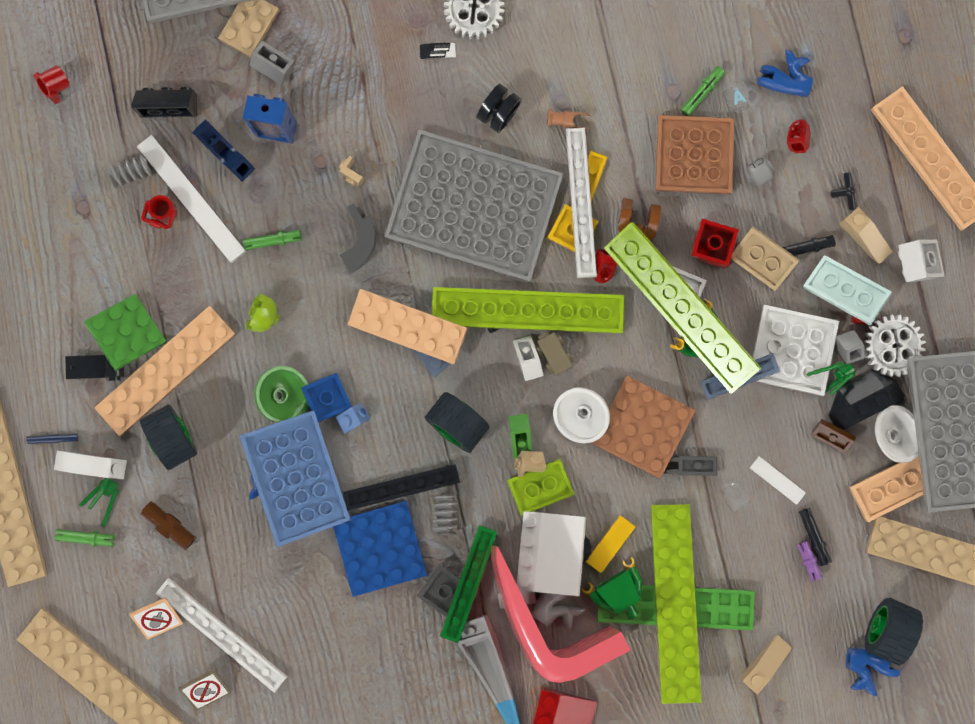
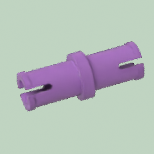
M809 541L798 544L797 547L803 559L802 564L806 566L811 582L823 578L816 562L818 559L814 557Z

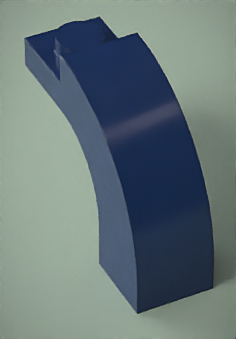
M206 119L192 132L241 182L255 170L253 165Z

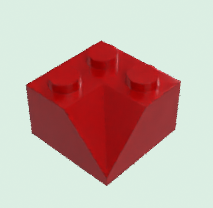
M702 218L698 223L691 256L708 265L726 269L730 263L739 229Z

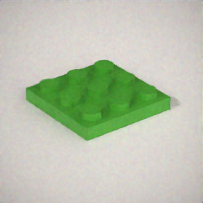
M136 294L84 321L85 326L115 371L166 343L165 338Z

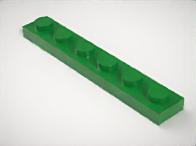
M481 525L478 526L439 637L459 643L497 531Z

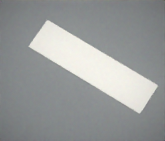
M760 456L751 465L750 469L796 505L806 494V492Z

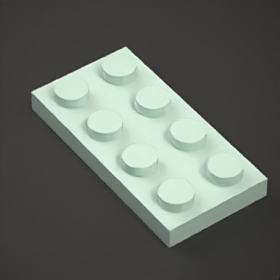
M825 255L803 285L804 289L868 325L873 323L892 295V292Z

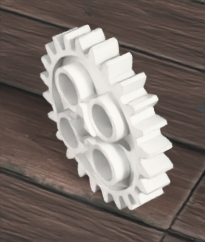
M447 0L448 2H444V7L447 8L444 10V15H449L446 17V22H451L450 29L456 27V34L462 31L463 38L466 34H469L470 40L473 35H476L478 40L480 34H483L486 38L487 31L493 34L492 27L498 29V22L503 21L500 15H504L505 10L501 9L504 7V2H500L501 0H490L486 4L477 0L474 24H471L474 0ZM464 13L469 16L465 20L459 18ZM485 16L487 20L480 22L477 18Z
M888 315V319L886 316L881 317V322L875 320V326H869L872 332L865 333L869 338L868 340H863V342L867 344L864 350L868 351L865 358H871L868 364H875L873 370L878 371L880 369V374L885 375L887 372V376L891 377L893 374L896 377H900L901 373L903 375L908 374L907 358L921 357L920 351H926V349L921 347L926 341L920 340L924 333L918 334L920 326L913 327L915 321L908 322L909 317L902 318L901 315H896L895 318L894 315ZM902 330L905 333V337L903 340L900 338V332ZM883 332L887 336L885 342H883L881 339V335ZM904 349L907 351V356L905 359L902 357V351ZM885 352H887L889 355L887 361H885L883 358Z

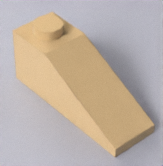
M859 207L839 223L877 265L893 252L872 220Z
M776 634L741 674L739 679L758 695L776 673L792 647Z

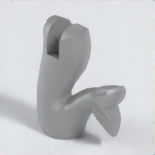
M541 593L531 615L547 626L557 617H562L566 630H568L573 624V617L581 615L585 608L562 605L553 607L555 603L568 595Z

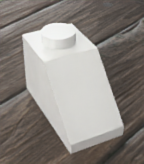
M531 335L513 340L525 381L544 376Z

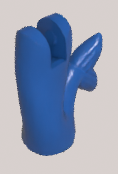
M785 50L791 77L777 67L762 65L760 72L772 76L773 79L758 77V85L784 94L808 97L813 77L800 71L801 67L810 62L808 58H796L791 51Z
M848 648L846 667L860 676L850 687L853 690L865 688L869 694L877 696L875 684L866 665L871 666L885 676H900L901 670L890 667L889 661L868 653L865 648Z

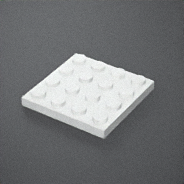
M763 305L752 358L756 360L773 353L781 372L756 382L824 396L829 371L807 376V373L831 365L839 321Z

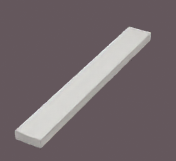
M585 128L566 129L576 272L577 278L597 277L586 133Z
M151 135L140 143L137 148L230 263H233L246 253V250L156 139Z
M170 578L155 593L161 599L166 597L173 609L274 693L288 677Z

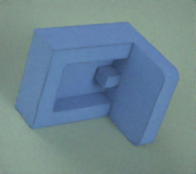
M362 403L347 409L335 417L344 434L370 420L368 412Z

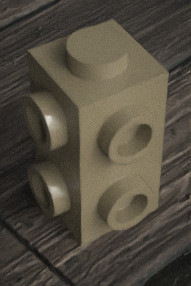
M546 332L538 337L540 340L537 341L538 346L535 348L540 357L544 356L547 362L544 365L549 374L553 373L554 376H557L572 368L571 363L574 361L570 353H565L562 348L564 342L560 335L556 336L555 333L549 334V332Z

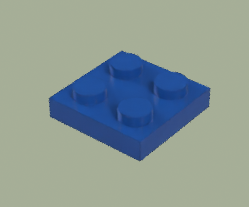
M337 373L301 387L310 411L314 410L318 423L352 407Z

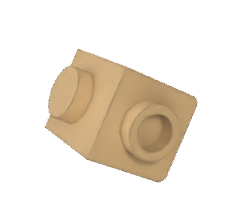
M349 156L347 159H343L339 166L340 174L346 178L345 181L352 186L356 184L361 187L364 182L363 177L350 169L354 163L353 157Z
M521 451L514 462L518 477H523L526 471L544 472L546 470V463L543 452Z

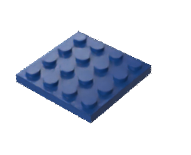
M407 501L351 516L350 521L333 526L352 597L427 576Z

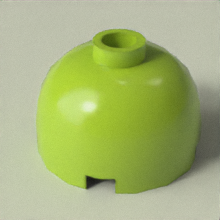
M258 293L249 310L248 315H250L251 319L250 321L246 320L245 328L254 332H265L273 324L277 325L280 314H277L278 307L275 301L267 295Z

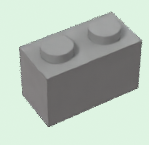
M261 41L254 50L250 61L251 67L281 86L291 75L294 60L264 41Z

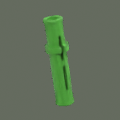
M716 66L711 74L702 80L700 87L684 106L680 108V111L685 116H690L708 93L716 88L715 85L726 74L725 71Z
M300 229L287 232L282 230L276 234L244 238L243 244L246 246V251L279 244L285 246L286 243L302 241V234Z
M56 529L55 533L58 535H54L55 541L90 544L93 547L97 545L114 547L115 543L112 541L116 540L115 535L99 534L97 531L88 533Z

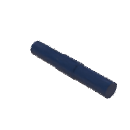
M78 434L27 436L26 442L27 444L78 441Z

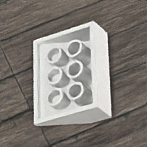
M523 512L517 576L519 590L580 596L586 517Z

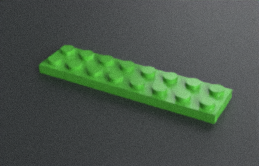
M642 584V593L639 595L640 601L634 604L639 614L634 618L628 619L624 611L619 614L615 612L608 613L597 607V622L657 625L655 585ZM695 587L697 627L753 630L755 591Z

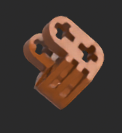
M623 198L618 221L619 232L630 224L632 199ZM651 204L646 227L643 224L635 223L649 240L655 238L661 212L660 205Z

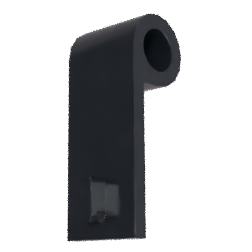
M105 355L65 356L66 379L109 378V381H121L120 377H124V367L115 371Z

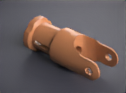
M548 109L547 126L561 125L562 128H584L575 126L573 118L576 115H590L573 111L554 112L552 109Z

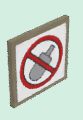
M214 669L178 687V690L196 711L231 694V690Z

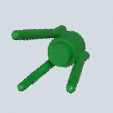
M839 361L834 365L808 372L807 376L836 369L834 374L837 380L826 387L825 393L835 387L830 392V395H833L849 379L854 377L855 370L851 364H843L842 361Z
M104 478L79 506H84L99 491L88 506L90 510L102 495L109 497L111 494L112 496L102 522V526L105 527L115 498L119 493L117 489L119 485L109 478Z

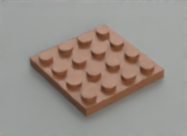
M658 115L655 191L731 195L734 118Z
M626 376L609 408L610 423L608 429L601 438L591 444L661 479L696 410Z

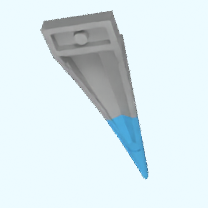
M488 615L466 621L460 641L457 643L487 689L505 723L521 724L496 632H493Z

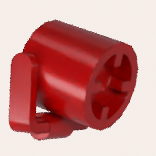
M57 65L41 74L37 72L33 75L41 92L51 99L55 105L61 101L58 93L70 86L67 76Z
M157 195L150 200H146L141 219L152 227L170 229L177 216V207L168 197ZM149 212L154 219L146 218L147 213Z

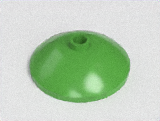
M287 366L273 367L264 372L258 379L254 392L255 402L260 413L274 423L305 413L308 409V404L301 387L308 385L306 379L299 371ZM276 393L280 395L279 400L276 398Z

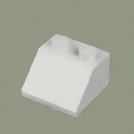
M916 240L898 245V255L903 266L902 275L906 282H918L945 277L937 240Z

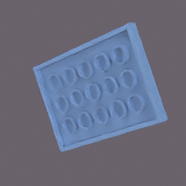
M314 410L239 435L276 547L350 521Z

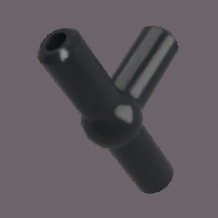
M847 172L843 174L845 188L832 190L830 195L832 198L847 196L848 207L851 211L856 209L855 188L853 187L851 173Z

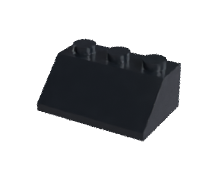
M163 87L161 90L142 88V90H136L131 108L141 118L197 117V94L190 87H181L180 90H173L169 87Z

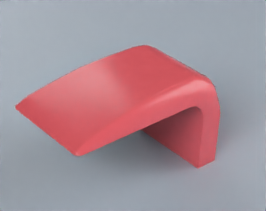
M493 545L491 547V562L505 612L528 662L541 677L556 683L571 681L630 651L622 632L611 626L566 648L559 650L548 649L498 546Z

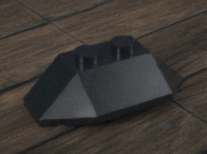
M872 371L841 387L836 392L828 416L834 426L844 430L904 399L905 395L896 380Z

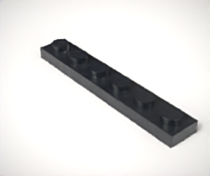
M456 464L345 491L343 494L347 511L457 484L460 483Z

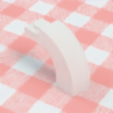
M57 450L54 470L96 477L124 479L127 460Z

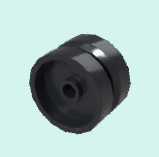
M500 83L487 96L476 116L483 123H488L491 120L490 128L497 133H500L507 126L522 102V98L515 93L507 97L508 89Z

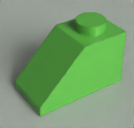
M528 414L508 416L514 459L519 456L521 451H532Z

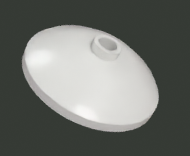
M582 387L571 388L562 393L555 402L553 409L555 424L558 430L569 440L577 443H591L601 438L608 429L610 412L606 402L596 392Z
M898 405L882 410L877 416L875 423V436L879 447L888 458L895 462L906 463L914 460L919 455L914 415L906 408Z

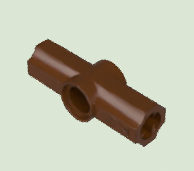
M152 501L140 513L141 516L156 527L155 529L161 535L168 539L170 538L184 550H187L197 538L183 527L175 516L166 513Z

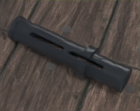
M832 234L822 238L814 237L809 241L782 248L793 256L835 247L836 242Z
M810 507L798 511L812 543L811 548L815 550L820 566L832 563L826 549L827 543L822 539Z

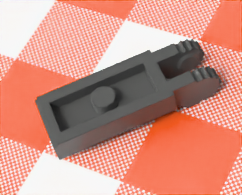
M671 457L669 463L678 462V469L666 468L663 473L717 476V457Z

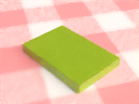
M561 459L546 464L544 472L528 471L523 477L516 476L507 480L521 516H523V512H533L575 495Z

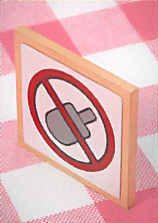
M166 597L129 613L147 640L183 624Z

